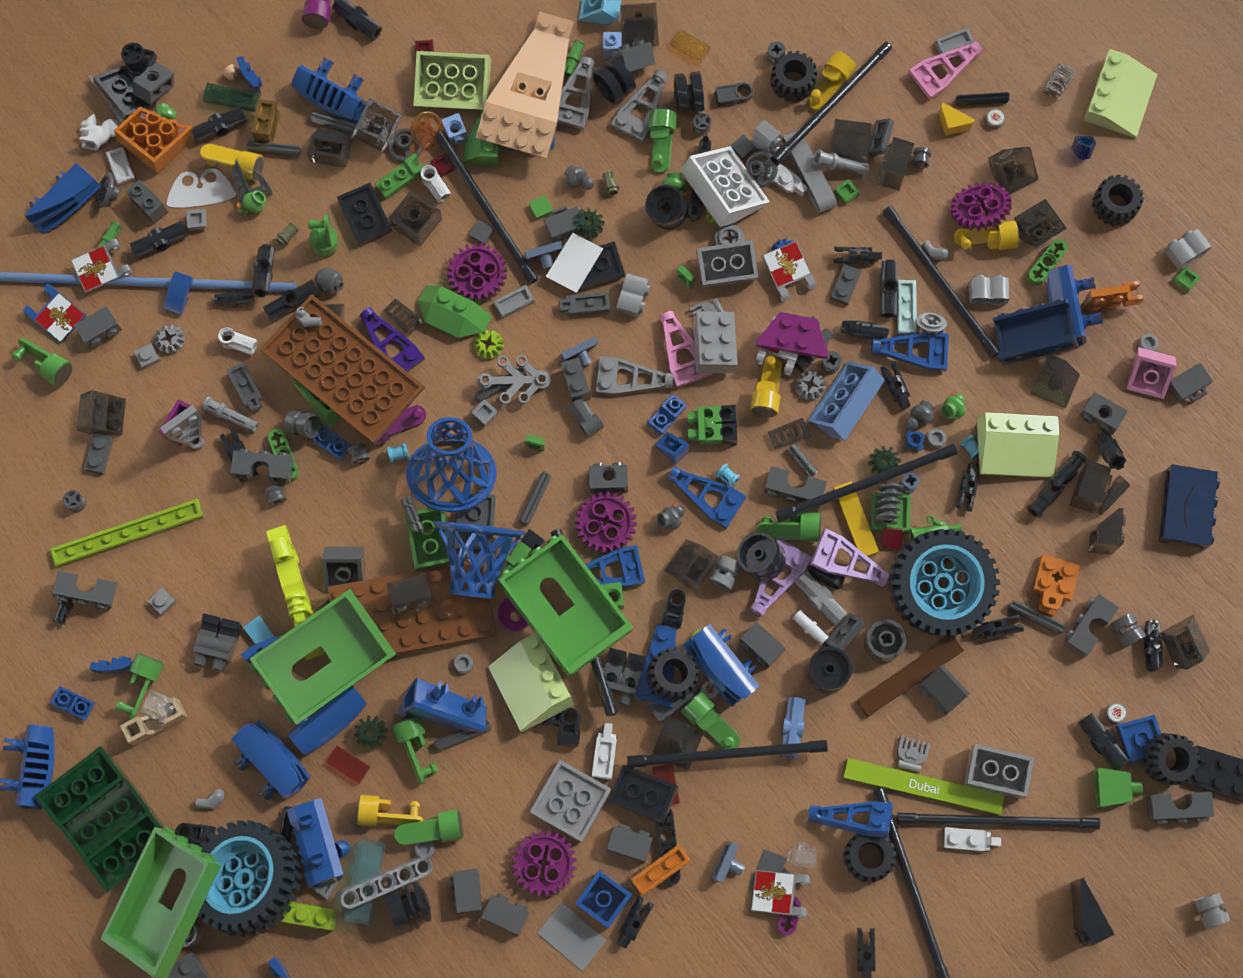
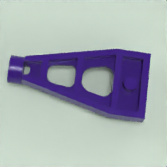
M371 307L366 308L360 313L359 317L366 324L374 345L388 356L386 345L392 341H396L403 346L404 350L391 359L405 371L409 372L425 360L423 354L412 341L377 316ZM381 327L390 333V336L382 342L379 341L375 334V331Z

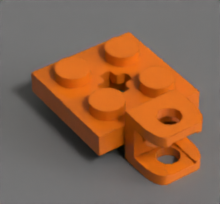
M1140 281L1126 282L1122 286L1090 290L1082 303L1083 311L1090 310L1093 312L1104 307L1113 309L1119 307L1121 303H1123V307L1140 304L1144 300L1143 295L1132 296L1131 291L1138 289Z
M1041 555L1032 590L1041 593L1038 603V611L1040 613L1054 616L1061 607L1062 601H1072L1080 565L1049 555ZM1052 575H1059V577H1061V580L1055 582V579L1052 577Z

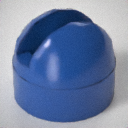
M340 840L335 842L339 858L346 856L350 852L351 847L347 841Z

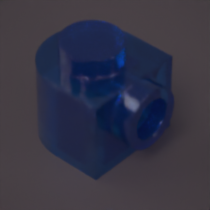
M1075 136L1071 149L1078 159L1086 160L1091 158L1096 142L1093 136Z

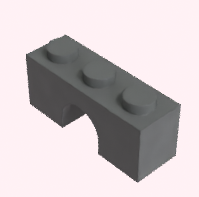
M240 449L239 451H233L230 473L233 478L253 480L255 469L260 466H267L270 468L269 478L272 482L291 483L294 461L287 453L280 452L274 455L268 451L254 453L248 449Z
M771 466L764 492L770 497H783L791 503H802L823 495L827 481L808 476L807 482L803 487L794 488L788 482V470Z
M57 572L52 597H56L55 600L61 602L72 600L76 601L75 604L81 606L93 604L96 605L95 608L107 610V607L112 608L117 582L97 579L93 590L83 592L76 585L77 574Z
M1100 594L1095 598L1091 597L1085 605L1088 609L1084 614L1080 613L1075 621L1077 626L1074 630L1070 629L1065 636L1067 641L1064 646L1083 658L1090 654L1099 640L1091 634L1089 630L1090 622H1097L1105 627L1119 608Z
M1212 792L1187 794V804L1183 810L1174 806L1171 794L1147 796L1149 821H1155L1156 824H1168V820H1176V823H1188V819H1196V822H1208V818L1215 816Z

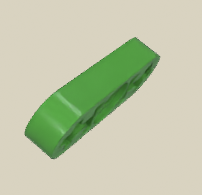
M1054 240L1032 267L1028 274V281L1032 285L1042 284L1048 276V271L1054 269L1065 255L1068 246L1064 240ZM1056 247H1062L1061 250H1059L1056 253V255L1052 254ZM1043 259H1051L1052 266H1045ZM1041 269L1042 273L1037 279H1035L1034 274L1036 275L1038 271Z
M274 429L268 435L270 446L274 455L281 451L289 452V456L294 461L291 482L299 477L297 464L285 433L280 429ZM275 435L281 437L280 442L282 446L279 447L278 443L274 440Z

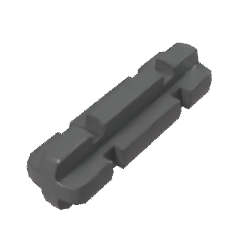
M796 444L788 448V453L794 456L793 459L802 470H805L807 476L813 477L818 472L814 465L811 466L810 460L803 452H800V448Z
M408 496L401 499L413 532L415 534L422 532L423 526L419 522L420 519L413 506L411 497Z

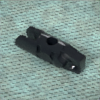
M834 246V251L836 252L848 251V259L836 258L834 263L872 264V259H882V252H872V247ZM857 252L860 253V258H859V259L856 258V253H857Z
M857 320L842 321L841 333L858 338L885 339L890 333L889 328L872 322Z
M896 362L891 363V368L895 375L893 377H890L885 366L880 367L894 402H898L902 410L909 408L910 402L908 397H910V394Z
M969 463L967 470L963 471L955 506L960 508L963 505L964 497L968 498L966 510L969 512L973 510L980 477L977 474L978 463Z
M1019 615L981 623L980 626L972 629L974 640L993 639L1023 632L1025 629L1022 624L1013 625L1021 620Z
M1148 620L1145 622L1144 628L1146 634L1144 638V654L1146 668L1148 671L1153 672L1162 668V633L1159 621Z
M638 896L618 932L620 936L616 943L625 949L631 940H635L654 906L653 903L647 902L641 914H637L643 903V897Z
M857 928V971H862V978H872V971H876L875 928H870L869 945H863L862 928ZM865 952L869 953L868 959H864L863 954Z

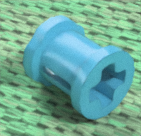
M973 434L959 444L960 447H964L969 453L971 460L979 455L978 443L975 441Z
M406 442L401 446L387 447L391 463L403 458L409 459Z
M724 464L715 474V477L723 480L727 487L730 488L738 482L741 476L732 472L728 468V464Z

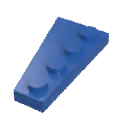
M657 624L635 699L673 709V701H669V698L662 700L661 695L655 696V690L651 691L649 689L650 683L646 681L648 677L646 671L652 659L662 650L665 651L667 648L674 650L676 648V629ZM663 666L664 678L674 684L675 666Z

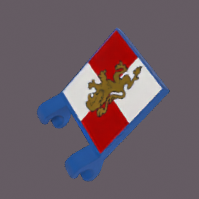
M46 284L43 289L52 299L38 314L28 305L25 306L23 312L62 343L75 329L74 324L83 320L86 315L50 284Z

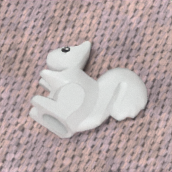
M92 114L81 122L82 128L80 132L83 133L79 140L84 142L82 148L97 151L110 137H115L114 130L121 123L115 119H107L101 126H97L95 115Z

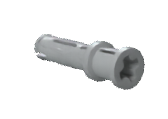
M818 149L814 155L813 163L815 166L823 165L831 170L839 168L862 175H867L869 171V164L838 157L836 153L828 154Z
M210 396L202 404L201 411L209 412L215 415L217 419L224 418L252 433L258 428L259 422L229 409L225 403L220 404L212 400Z

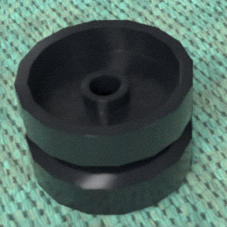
M614 56L605 62V67L600 66L592 72L597 88L611 104H617L624 99L623 94L628 96L636 90V83L631 73Z
M700 71L690 72L689 84H687L684 73L674 74L673 90L678 115L689 112V102H691L694 113L704 112V92Z
M755 532L746 536L741 541L737 549V560L739 565L755 579L770 581L778 577L784 570L786 553L784 548L769 534Z
M828 646L819 649L813 654L807 665L808 681L814 689L821 693L831 694L840 691L845 687L852 675V663L849 656L837 647ZM826 667H828V669L832 668L833 672H828L826 670Z

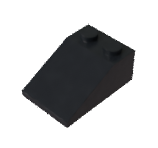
M1085 878L1072 881L1073 923L1076 931L1074 935L1080 945L1083 944L1084 947L1094 946L1115 935Z

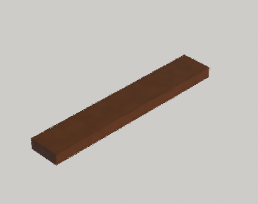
M951 635L858 699L857 703L867 717H870L932 674L942 664L945 665L961 654L964 649L956 638Z

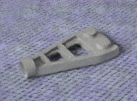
M581 57L580 63L563 87L557 123L584 130L590 109L591 77L595 64L593 59ZM577 78L586 80L584 90L573 87ZM573 93L582 97L579 108L565 104L570 94Z
M657 69L652 78L620 108L611 123V127L643 143L649 133L650 111L658 108L668 75L664 71ZM648 90L655 93L651 104L641 99ZM641 105L647 108V115L644 120L630 115L631 110L635 106Z
M600 356L596 394L616 396L673 388L672 373H663L621 358ZM624 369L632 372L634 375L632 383L626 385L617 384L618 371ZM638 374L651 375L652 382L650 384H638Z
M193 405L160 427L168 439L190 445L194 450H200L205 445V440L202 437L201 415ZM199 438V443L193 444V440Z

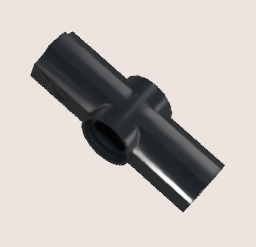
M334 0L332 10L343 17L354 30L359 29L372 40L380 36L382 26L371 19L360 6L355 7L347 0Z
M241 106L224 114L215 113L211 115L208 121L193 127L192 133L196 142L201 143L214 136L223 137L230 132V129L248 121Z
M180 221L164 229L155 228L148 232V236L129 244L136 259L154 251L163 252L170 247V244L184 239L188 235Z
M262 244L258 248L257 260L254 263L255 272L252 294L258 298H265L266 295H269L270 282L273 279L272 269L275 248L269 244Z
M888 259L881 262V287L879 291L880 316L884 318L896 317L898 262ZM889 286L893 291H887L884 287Z
M310 280L294 290H286L280 298L263 306L272 322L290 311L295 312L311 294L317 297L320 295V292L314 282ZM289 299H296L293 303H288Z
M1104 432L1098 434L1095 443L1105 463H1108L1111 469L1120 470L1124 468L1126 459L1117 441L1110 434Z
M1093 712L1078 722L1091 739L1090 743L1098 754L1103 755L1113 770H1118L1129 762L1117 745L1115 736L1110 730L1104 728Z

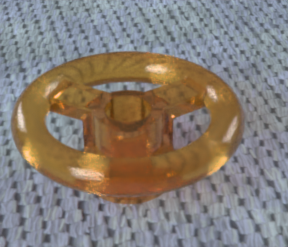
M430 111L418 114L411 124L412 139L422 148H431L438 144L436 139L428 143L422 142L419 139L427 135L435 138L437 132L430 125L431 118L436 121L438 132L443 131L440 117Z

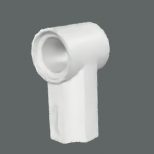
M424 166L421 170L423 184L427 186L438 203L444 202L451 196V192L438 175L434 166ZM427 174L434 175L431 179L425 178Z
M228 327L221 329L218 333L220 343L226 349H234L250 356L256 350L258 341L254 338L234 332L233 329ZM226 336H232L230 341H224Z

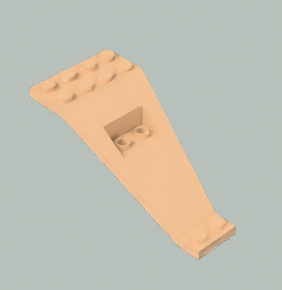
M539 11L535 29L485 103L476 134L477 139L547 159L558 121L568 45L574 21ZM521 84L526 85V88L524 90L519 89V86ZM538 89L543 90L542 95L537 94Z

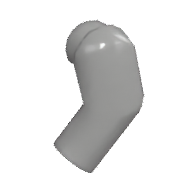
M929 240L921 245L932 260H944L949 255L947 249L934 248Z
M299 307L296 310V319L303 326H322L321 317H310L303 307Z
M216 789L208 799L197 798L196 808H217L224 800V791Z

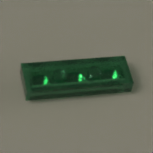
M207 83L202 99L207 103L232 108L241 106L242 110L256 112L261 96L257 92Z

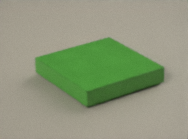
M872 492L871 531L882 532L883 527L902 528V533L909 534L911 495L903 494L897 497V499L902 501L901 504H896L897 507L901 508V511L895 512V514L900 515V518L894 519L897 524L889 525L878 523L875 520V516L878 515L876 513L878 508L877 501L880 499L877 497L878 493Z

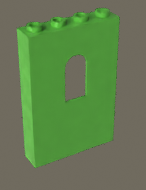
M561 534L558 537L556 535L551 537L546 542L547 545L542 549L538 547L531 552L532 556L528 559L522 558L515 564L516 567L511 571L507 569L499 575L498 585L569 678L631 633L633 626ZM546 578L556 580L574 604L573 607L560 616L540 591V583Z
M348 589L252 656L249 665L255 674L258 672L263 677L261 682L267 690L271 688L275 695L272 698L277 705L284 706L286 709L284 715L289 722L294 721L297 725L396 653L351 589ZM321 645L332 662L304 681L296 680L291 673L292 666Z
M166 826L163 829L154 827L101 937L102 941L156 978H168L222 866L215 861V856L201 852V847L189 844L187 838L175 835V830ZM181 868L185 871L186 881L172 910H170L159 901L175 870Z

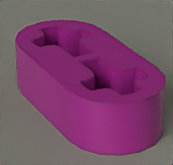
M794 897V904L797 907H801L800 900ZM780 914L778 920V930L784 935L792 934L796 930L799 917ZM787 917H791L789 923L793 927L786 932L781 924L786 922Z

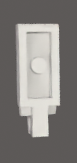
M778 165L777 176L772 183L786 193L790 192L793 194V192H796L803 197L808 187L802 183V179L783 165ZM772 166L764 174L766 179L771 176Z
M605 723L604 733H599L597 737L592 777L612 780L617 739L616 735L612 734L613 724Z
M945 827L943 848L981 852L990 851V846H1001V838L990 837L991 832L983 830Z

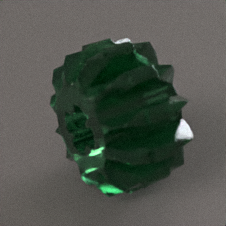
M589 207L586 212L581 209L580 213L582 215L575 214V217L579 220L573 221V224H580L575 228V232L581 231L580 237L583 238L584 235H587L588 240L591 238V235L595 238L598 237V233H602V226L605 224L601 220L602 214L596 215L597 209L591 212Z
M885 446L881 447V451L875 448L874 454L869 456L871 461L868 462V465L873 467L871 473L876 471L880 473L899 466L898 464L901 463V459L896 458L899 453H892V447H889L888 451ZM882 459H885V462L888 464L885 465L884 462H881Z
M368 715L366 718L367 722L361 718L359 721L362 725H355V729L359 730V732H355L354 737H360L356 742L358 744L363 743L364 749H367L370 744L373 750L375 749V743L380 747L382 746L379 740L387 739L382 733L388 732V729L382 728L385 722L380 721L378 723L379 718L377 716L372 720L371 716ZM372 728L375 731V734L372 733V737L366 734L367 731L369 732L368 729Z

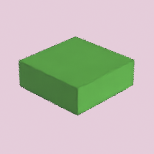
M849 179L834 189V193L844 205L860 194Z
M545 195L529 202L536 220L552 214L553 209Z
M681 265L677 269V277L687 287L691 288L695 284V276Z
M1185 266L1173 282L1186 292H1189L1201 277Z
M527 434L525 439L527 447L545 450V439Z

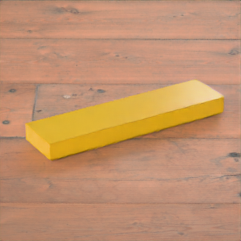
M852 481L836 486L833 489L836 490L846 485L852 484ZM855 492L837 499L855 547L867 557L878 554L879 550L857 493Z

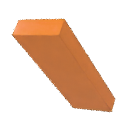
M679 844L631 878L630 881L639 894L644 896L691 862V860Z

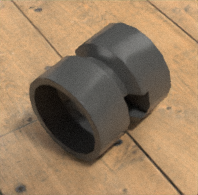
M292 410L285 418V429L290 434L314 438L321 429V419L317 414Z
M1133 612L1110 623L1114 632L1120 635L1118 639L1124 648L1146 637L1142 627L1137 626L1138 620Z

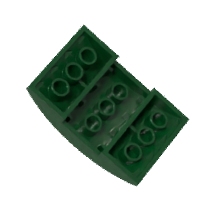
M102 746L98 747L34 796L57 828L61 829L83 858L82 861L106 893L132 874L154 827L162 829L164 827L135 785Z

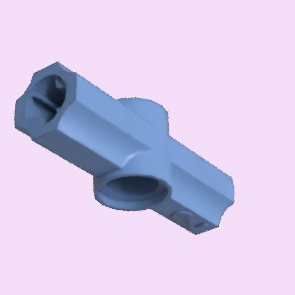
M789 697L786 718H784L782 744L800 743L804 730L805 699ZM799 753L782 754L780 757L798 759Z

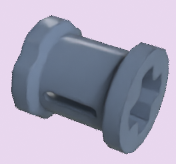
M914 472L906 473L900 482V485L904 486L901 490L905 493L914 492L920 482L918 475ZM909 480V482L913 483V485L910 486V484L906 483V481Z

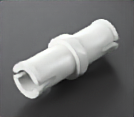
M801 610L792 618L805 630L804 633L812 636L820 646L829 637L816 625L817 622L810 620Z

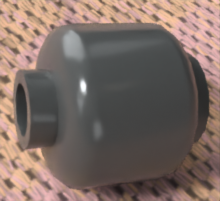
M330 267L320 269L315 276L317 287L328 294H335L337 291H341L344 286L343 275Z

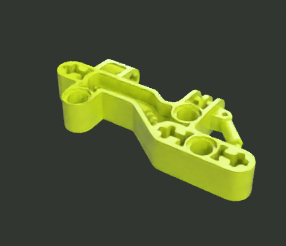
M283 525L266 532L285 595L289 616L295 626H297L314 614L302 581L296 550L292 545L287 526ZM320 645L304 658L309 660L325 655V651Z

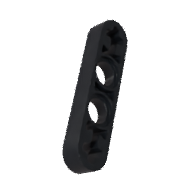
M671 809L669 810L670 816L667 817V824L671 823L672 827L664 826L659 828L661 823L656 822L660 858L666 850H672L677 846L674 817ZM663 830L672 832V839L670 841L662 840L661 832ZM680 870L674 873L677 874L674 882H670L669 878L664 880L667 885H676L680 880Z

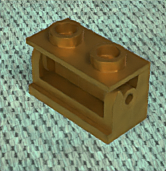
M259 99L251 130L255 141L274 143L281 111L277 110V102Z

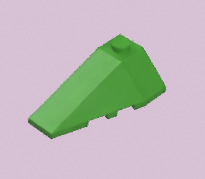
M481 110L464 145L463 164L499 166L501 145L476 138L483 110Z

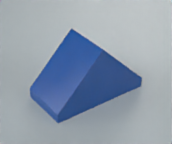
M669 432L654 444L674 465L689 453V444Z

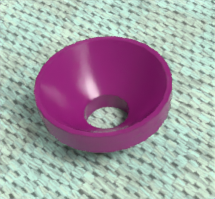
M509 598L503 600L497 611V618L501 626L512 632L522 631L527 628L528 624L522 616L516 622L510 619V614L518 610Z

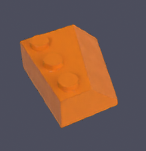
M139 107L114 130L118 143L158 174L184 149L193 127L182 125L174 119H166L158 113Z

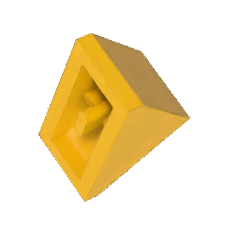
M942 103L938 113L945 136L970 131L975 119L945 103Z

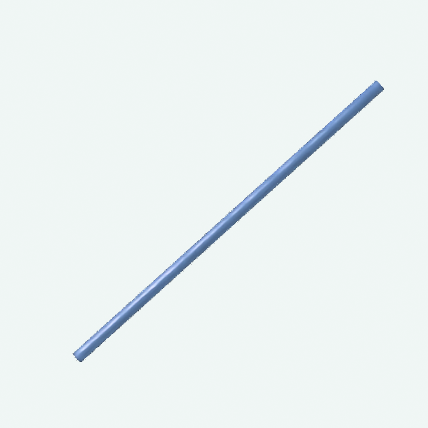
M0 272V281L81 284L78 275ZM121 277L106 285L169 288L172 278ZM194 279L190 288L252 291L253 281ZM270 282L269 291L285 292L286 290H294L297 288V284Z

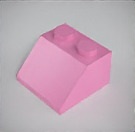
M1138 347L1131 366L1126 389L1164 399L1176 368V358Z

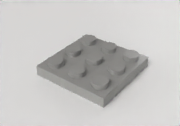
M559 760L530 813L583 842L612 789Z

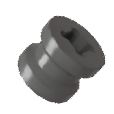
M775 41L769 44L767 59L770 63L774 64L775 60L785 53L786 48L783 43Z
M698 113L693 119L694 132L702 136L710 132L711 117L708 114Z
M925 147L914 148V158L911 161L912 166L928 168L931 150Z
M830 351L828 352V359H823L822 369L826 373L834 374L839 370L842 359L837 352Z
M356 444L347 449L348 454L352 457V465H360L370 460L369 454L365 451V444Z
M275 484L264 490L265 495L269 498V506L279 505L287 500L286 495L283 494L284 488L282 484Z
M70 490L63 496V504L70 511L80 512L85 508V497L78 491Z

